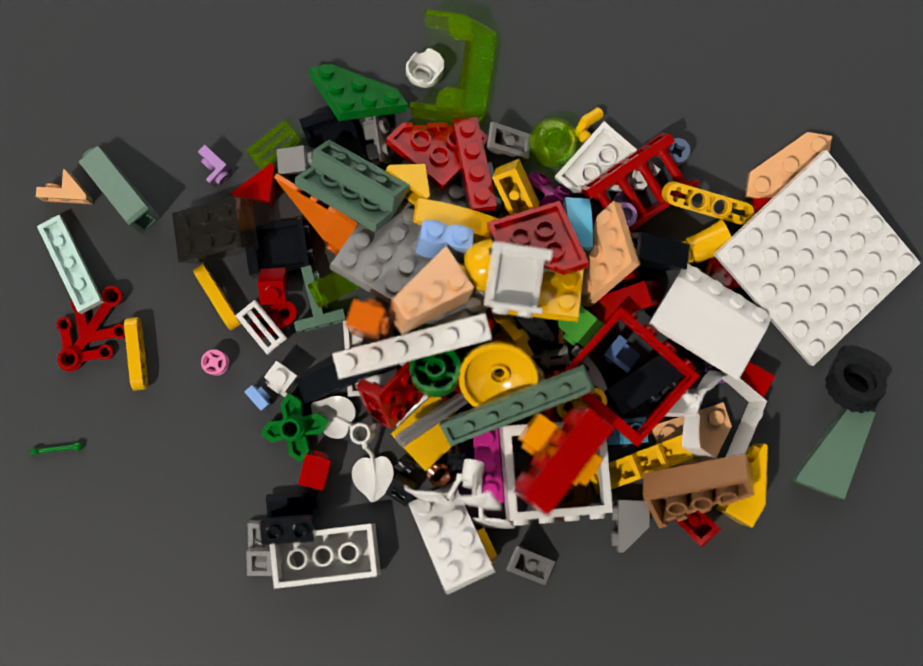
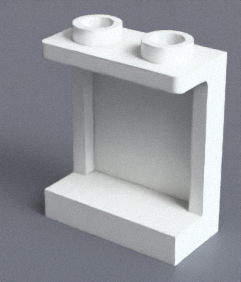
M493 242L484 305L493 307L492 312L508 315L509 310H516L517 316L533 318V313L542 314L543 309L538 308L544 260L551 261L553 250Z

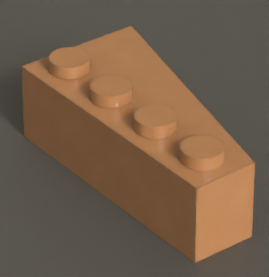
M746 454L643 473V498L659 529L668 526V521L676 519L680 522L688 519V514L711 511L712 506L718 503L725 506L755 495L753 469Z

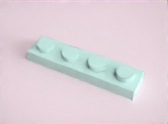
M57 215L38 225L37 228L78 313L83 314L104 303L63 217Z

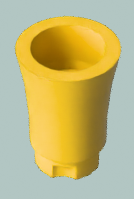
M722 219L705 230L685 238L683 243L690 244L688 264H697L715 257L713 254L731 238L730 232Z

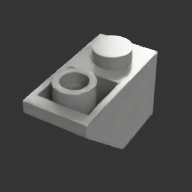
M616 499V505H612L613 513H611L612 520H616V531L611 532V545L615 546V551L618 553H624L650 527V510L645 500Z

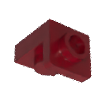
M709 259L704 274L737 293L738 289L742 287L718 259Z

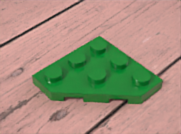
M333 64L309 68V77L338 121L403 113L407 110L408 103L396 88Z

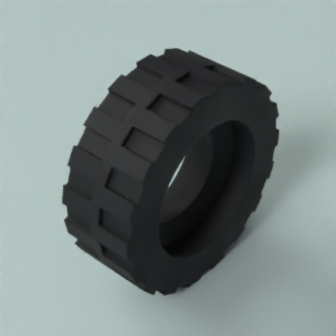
M512 315L519 325L518 328H523L531 339L529 343L538 352L555 341L553 333L543 318Z
M844 356V358L838 359L825 378V387L828 390L829 396L834 399L833 401L841 405L842 408L854 413L869 412L875 408L886 393L887 383L885 382V376L881 373L882 371L875 364L857 356ZM845 376H852L860 380L867 388V392L863 393L853 389L846 382Z

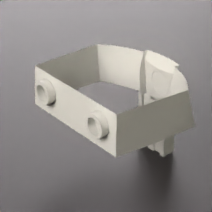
M709 370L699 383L698 388L688 389L665 415L666 417H684L682 447L704 462L717 459L700 448V415L698 410L706 391L711 390L720 380H724L749 402L726 457L746 453L767 403V400L740 378L736 380L721 371ZM671 390L667 391L665 397L671 392Z

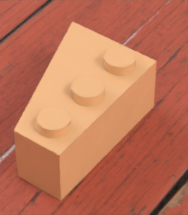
M445 246L392 299L388 314L400 333L404 334L468 302L474 287L447 246Z

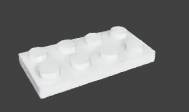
M454 482L433 492H449ZM458 488L449 499V502H430L418 498L408 503L447 595L495 572L465 504L457 501V497L461 496Z

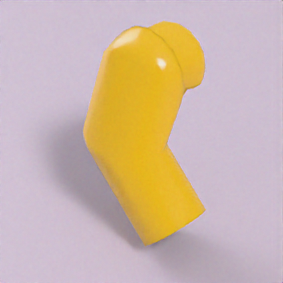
M599 107L582 116L575 128V138L578 137L580 142L584 143L589 139L591 133L587 129L604 117L603 111Z

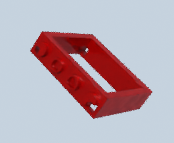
M618 307L561 373L577 368L620 319L684 375L637 431L632 429L591 392L580 396L584 402L632 444L638 447L698 379L699 375L695 372L697 368L688 359L685 358L682 361L675 355L677 350L667 341L661 343L656 338L658 333L647 324L643 327L637 322L638 316L627 307L625 309Z

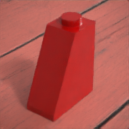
M658 280L642 281L605 294L593 306L588 308V311L604 324L618 307L623 309L627 307L635 314L658 307L663 294Z

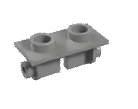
M383 115L366 117L365 122H363L365 140H374V143L366 145L368 162L377 167L381 166V162L393 165V149L385 144L390 132L388 120Z

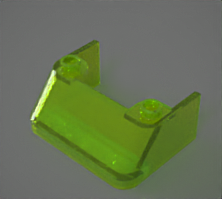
M425 9L426 27L448 30L454 39L466 41L459 88L447 87L442 89L437 95L436 105L410 102L411 116L452 123L453 119L478 117L480 125L484 122L487 115L497 49V35L492 29L467 15Z

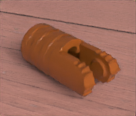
M434 464L427 472L428 480L434 486H444L450 480L451 472L445 464ZM443 468L446 473L441 479L435 481L433 479L434 474Z

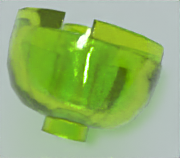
M548 117L541 120L533 127L529 135L531 157L542 166L551 168L564 166L577 150L578 137L574 127L560 117Z

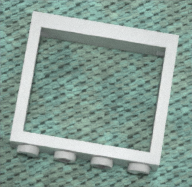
M553 422L559 428H562L565 422ZM527 424L502 426L499 428L506 520L513 521L514 525H528L529 519H539V523L555 522L554 517H564V521L580 520V515H589L590 519L605 518V513H613L607 439L596 452L598 456L604 459L598 468L601 505L553 509L549 516L537 510L517 512L516 494L513 492L515 489L512 437L520 436Z

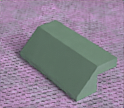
M331 140L326 141L313 150L312 166L295 177V186L374 232L391 221L410 187L408 183Z

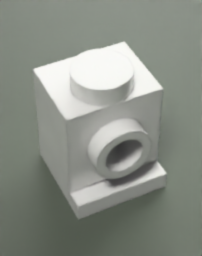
M276 361L264 378L267 379L265 383L268 387L285 397L296 385V380L301 377L282 363Z

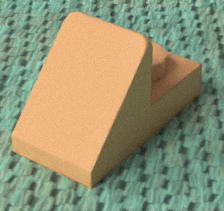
M63 169L62 188L58 184H46L45 187H36V197L44 202L93 204L92 197L75 177L65 169Z

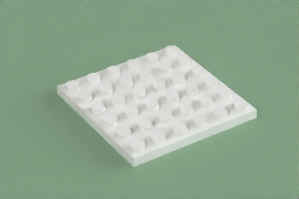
M827 150L818 154L713 254L757 306L763 308L772 317L770 321L810 366H814L920 264L919 260Z

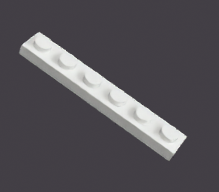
M485 313L340 351L332 355L338 377L341 379L491 340L492 335Z

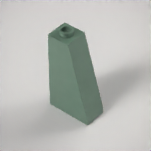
M97 146L88 149L83 154V158L78 162L129 226L142 234L161 218L104 150Z
M841 408L793 472L790 480L834 498L845 500L876 413L873 411L854 413L848 409Z

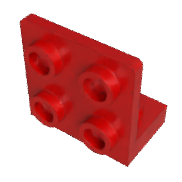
M407 361L383 387L376 382L371 383L363 378L356 385L369 417L390 429H393L398 422L402 421L410 409L424 395L413 384L409 373L410 361Z

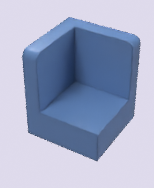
M619 335L601 357L624 375H627L639 359L640 354L626 344L627 340Z

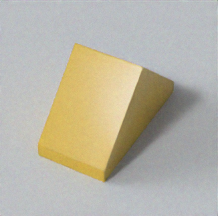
M425 164L389 165L386 168V172L410 185L404 198L413 205H415L418 198L429 200L430 192Z

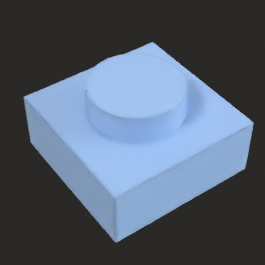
M251 385L244 391L261 411L265 412L272 406L269 402L271 396L262 386L257 388Z

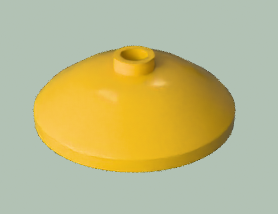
M491 342L475 348L465 357L460 368L459 385L466 400L474 407L538 383V372L532 358L521 348L505 342ZM498 368H500V369H502L504 372H502V373H497L495 370L498 369Z

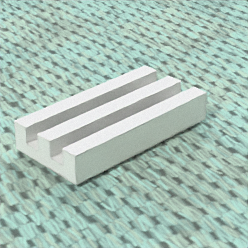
M256 300L252 301L235 315L267 355L271 354L275 348L277 349L280 344L288 340ZM254 307L279 336L277 340L274 339L251 311ZM248 314L271 342L269 347L243 317L244 315Z

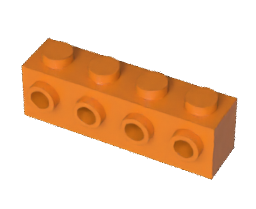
M367 299L366 303L353 300L345 325L354 336L378 342L389 339L393 328L386 310L383 309L382 303Z

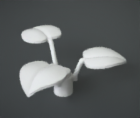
M424 394L421 400L410 409L403 420L398 422L396 426L399 427L429 396ZM332 396L313 402L311 404L312 414L319 412L330 420V424L324 431L327 436L335 439L344 438L348 434L350 427L351 440L356 444H362V448L367 451L370 458H361L355 463L352 469V479L355 486L370 502L379 500L386 493L394 478V467L389 458L385 456L375 458L368 443L373 441L375 429L384 425L380 422L372 425L365 423L354 425L351 423L356 417V409L354 404L343 396Z
M465 459L462 474H457L453 486L446 493L415 491L404 485V489L421 500L449 502L460 481H462L463 487L472 489V496H458L457 501L478 507L479 518H472L475 524L494 529H512L516 526L513 524V521L488 518L484 514L483 508L501 510L499 501L490 491L482 494L484 462Z

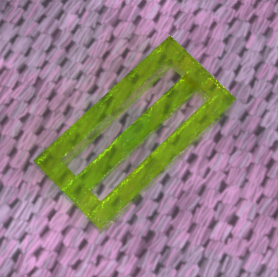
M284 120L247 148L246 152L262 170L277 160V151H275L261 162L259 159L289 136L292 139L279 149L294 147L301 140ZM286 129V131L282 135H280L278 138L272 141L269 145L263 148L256 155L254 154L257 150H259L266 143H268L270 140H272L279 133Z

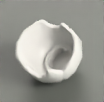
M428 48L423 53L415 52L406 63V76L415 86L422 88L435 86L443 76L444 59L440 53Z

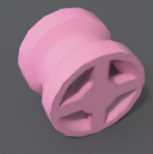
M209 350L202 356L201 365L206 373L220 376L228 371L230 360L225 353L219 350Z

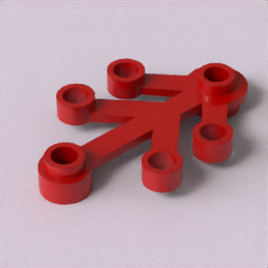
M108 286L102 291L101 298L104 303H102L89 323L87 322L86 312L83 314L78 313L71 300V307L75 311L79 338L73 345L70 332L74 328L73 321L67 317L58 319L56 326L60 331L63 349L59 352L57 361L62 370L74 372L82 366L83 362L96 359L110 360L114 357L115 350L109 345H101L97 350H83L91 342L111 338L125 339V330L122 336L117 335V329L120 327L124 328L123 324H116L113 328L98 330L111 309L122 304L124 294L121 289L115 286ZM117 293L118 299L112 302L111 295ZM65 320L69 323L67 329L62 328V322ZM105 348L110 350V354L107 357H104L102 354ZM70 355L75 357V361L72 364L68 363Z

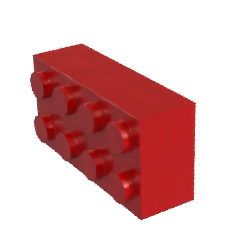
M577 407L576 409L572 408L563 418L565 424L559 431L556 429L547 439L549 445L543 452L539 451L530 462L533 466L527 474L523 472L514 483L516 488L513 492L538 512L547 516L550 515L614 430L611 424L589 407Z

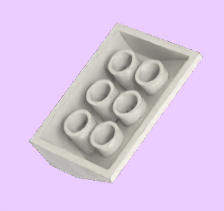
M687 263V270H679L670 283L648 325L738 380L766 332L772 317L763 308L754 305L742 295L733 292L719 281L712 279L698 268Z

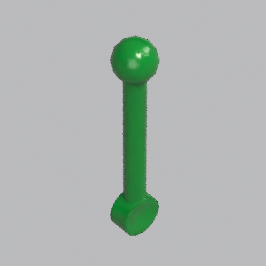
M77 441L73 445L31 449L29 452L30 455L65 450L80 451L83 445Z

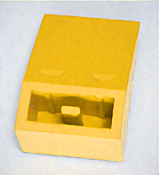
M765 443L748 445L745 453L753 469L755 495L725 506L718 503L715 508L737 523L753 528L766 505L768 445Z

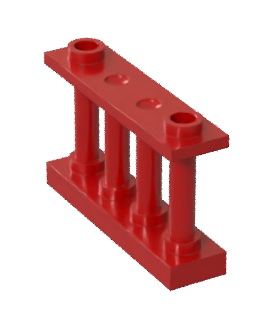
M661 133L583 186L580 190L586 198L598 199L605 209L612 203L606 194L608 192L607 188L614 183L619 185L629 203L637 210L636 222L631 227H628L629 232L633 233V230L671 205L662 198V188L648 167L649 159L655 155L660 157L675 182L693 187H698L700 182L693 179L685 180L669 153V146L675 142L670 133ZM633 170L641 173L657 199V202L647 209L644 208L627 180L629 178L627 174ZM676 190L670 192V195L673 197L677 196L683 199L686 195Z

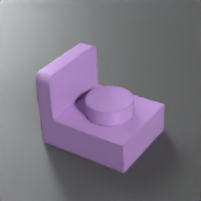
M204 145L198 151L204 157L201 162L209 170L213 171L206 180L213 187L217 184L221 185L228 179L231 169Z

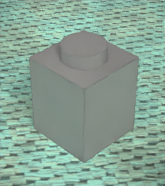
M302 145L276 149L279 175L288 177L298 176L312 166L314 148Z

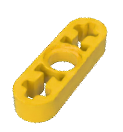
M202 263L194 268L193 272L228 329L232 331L240 326L241 322L235 316L237 315L207 266Z
M139 317L126 318L124 320L130 385L133 391L144 390L148 388V375L142 323Z

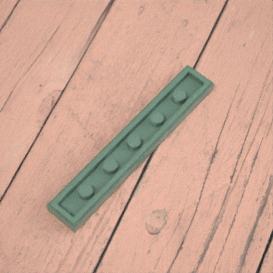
M584 365L444 419L440 422L439 426L450 446L593 392L594 385Z

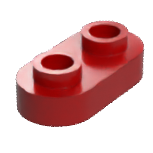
M287 300L286 304H273L264 309L280 330L292 325L298 316L295 305ZM285 309L289 310V316L282 318L281 312ZM259 312L255 314L260 322H266ZM250 319L249 324L260 338H267L253 320ZM267 323L266 329L271 335L275 334L274 330Z

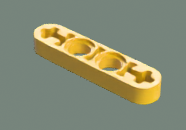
M675 181L668 182L662 189L664 201L680 208L740 225L746 224L754 216V209L750 204ZM671 190H676L686 195L683 199L677 196L673 197L670 195ZM700 193L703 198L702 203L694 207L692 205V198L695 194ZM718 200H723L725 204L723 211L716 213L714 211L715 203ZM732 208L745 211V215L739 216L732 213Z

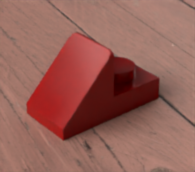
M700 511L688 514V519L680 522L674 519L691 540L702 548L721 531L720 527L705 513Z

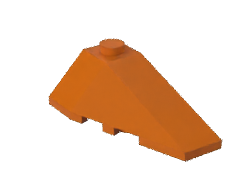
M276 173L274 176L275 180L324 242L328 244L326 249L337 255L359 223L331 206L326 208L327 205L312 195H306L304 190Z

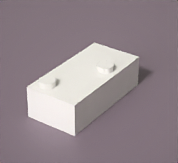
M376 524L317 530L314 542L270 544L274 589L381 575Z

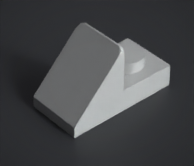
M490 122L487 142L490 155L506 154L521 160L529 159L532 134L496 122Z
M517 545L506 570L546 585L555 561Z

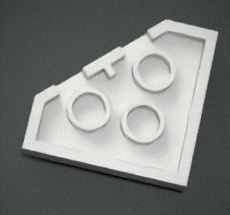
M603 122L556 174L554 179L573 195L583 194L580 190L583 186L637 149L606 122ZM648 160V167L653 175L656 176L660 169ZM633 170L627 174L629 177L627 180L634 191H641L647 187V183L639 171ZM615 183L607 188L608 192H622L619 185H615Z

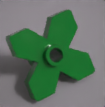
M288 393L280 404L284 419L269 421L262 430L261 435L272 443L283 439L288 441V455L298 462H303L305 455L311 452L307 435L323 434L330 424V420L319 412L304 417L303 400L293 393ZM294 423L297 426V432L293 429Z

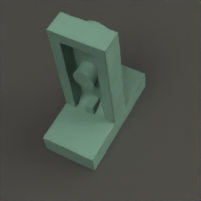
M311 265L302 267L301 270L313 317L295 321L296 332L301 334L347 321L344 309L325 313L324 310L328 309L325 295H320L318 286L322 285L319 271H314Z

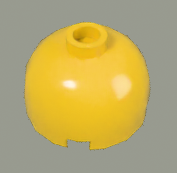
M491 239L477 242L468 248L464 254L465 264L460 265L474 289L481 292H486L493 247Z

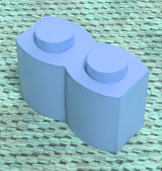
M435 220L422 221L417 236L416 253L426 258H434L447 246L457 263L464 262V254L472 246L474 231L462 225L447 226Z

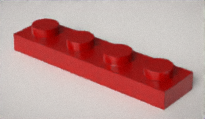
M478 117L453 119L452 128L469 208L478 212L495 211L497 203Z

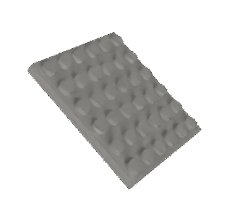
M404 159L400 165L409 163ZM428 180L429 200L466 208L461 185L452 180L441 191ZM404 198L391 221L376 232L359 223L330 264V269L391 304L392 299L433 259L416 253L417 236L421 225L413 222L415 205ZM500 209L499 215L496 218H504L510 216V214ZM473 289L468 302L424 324L432 328L485 314L489 306L484 305L486 292Z

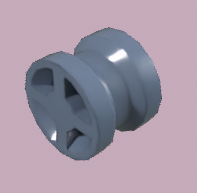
M674 138L675 142L669 146V153L676 165L680 166L689 157L691 150L687 141L681 138Z

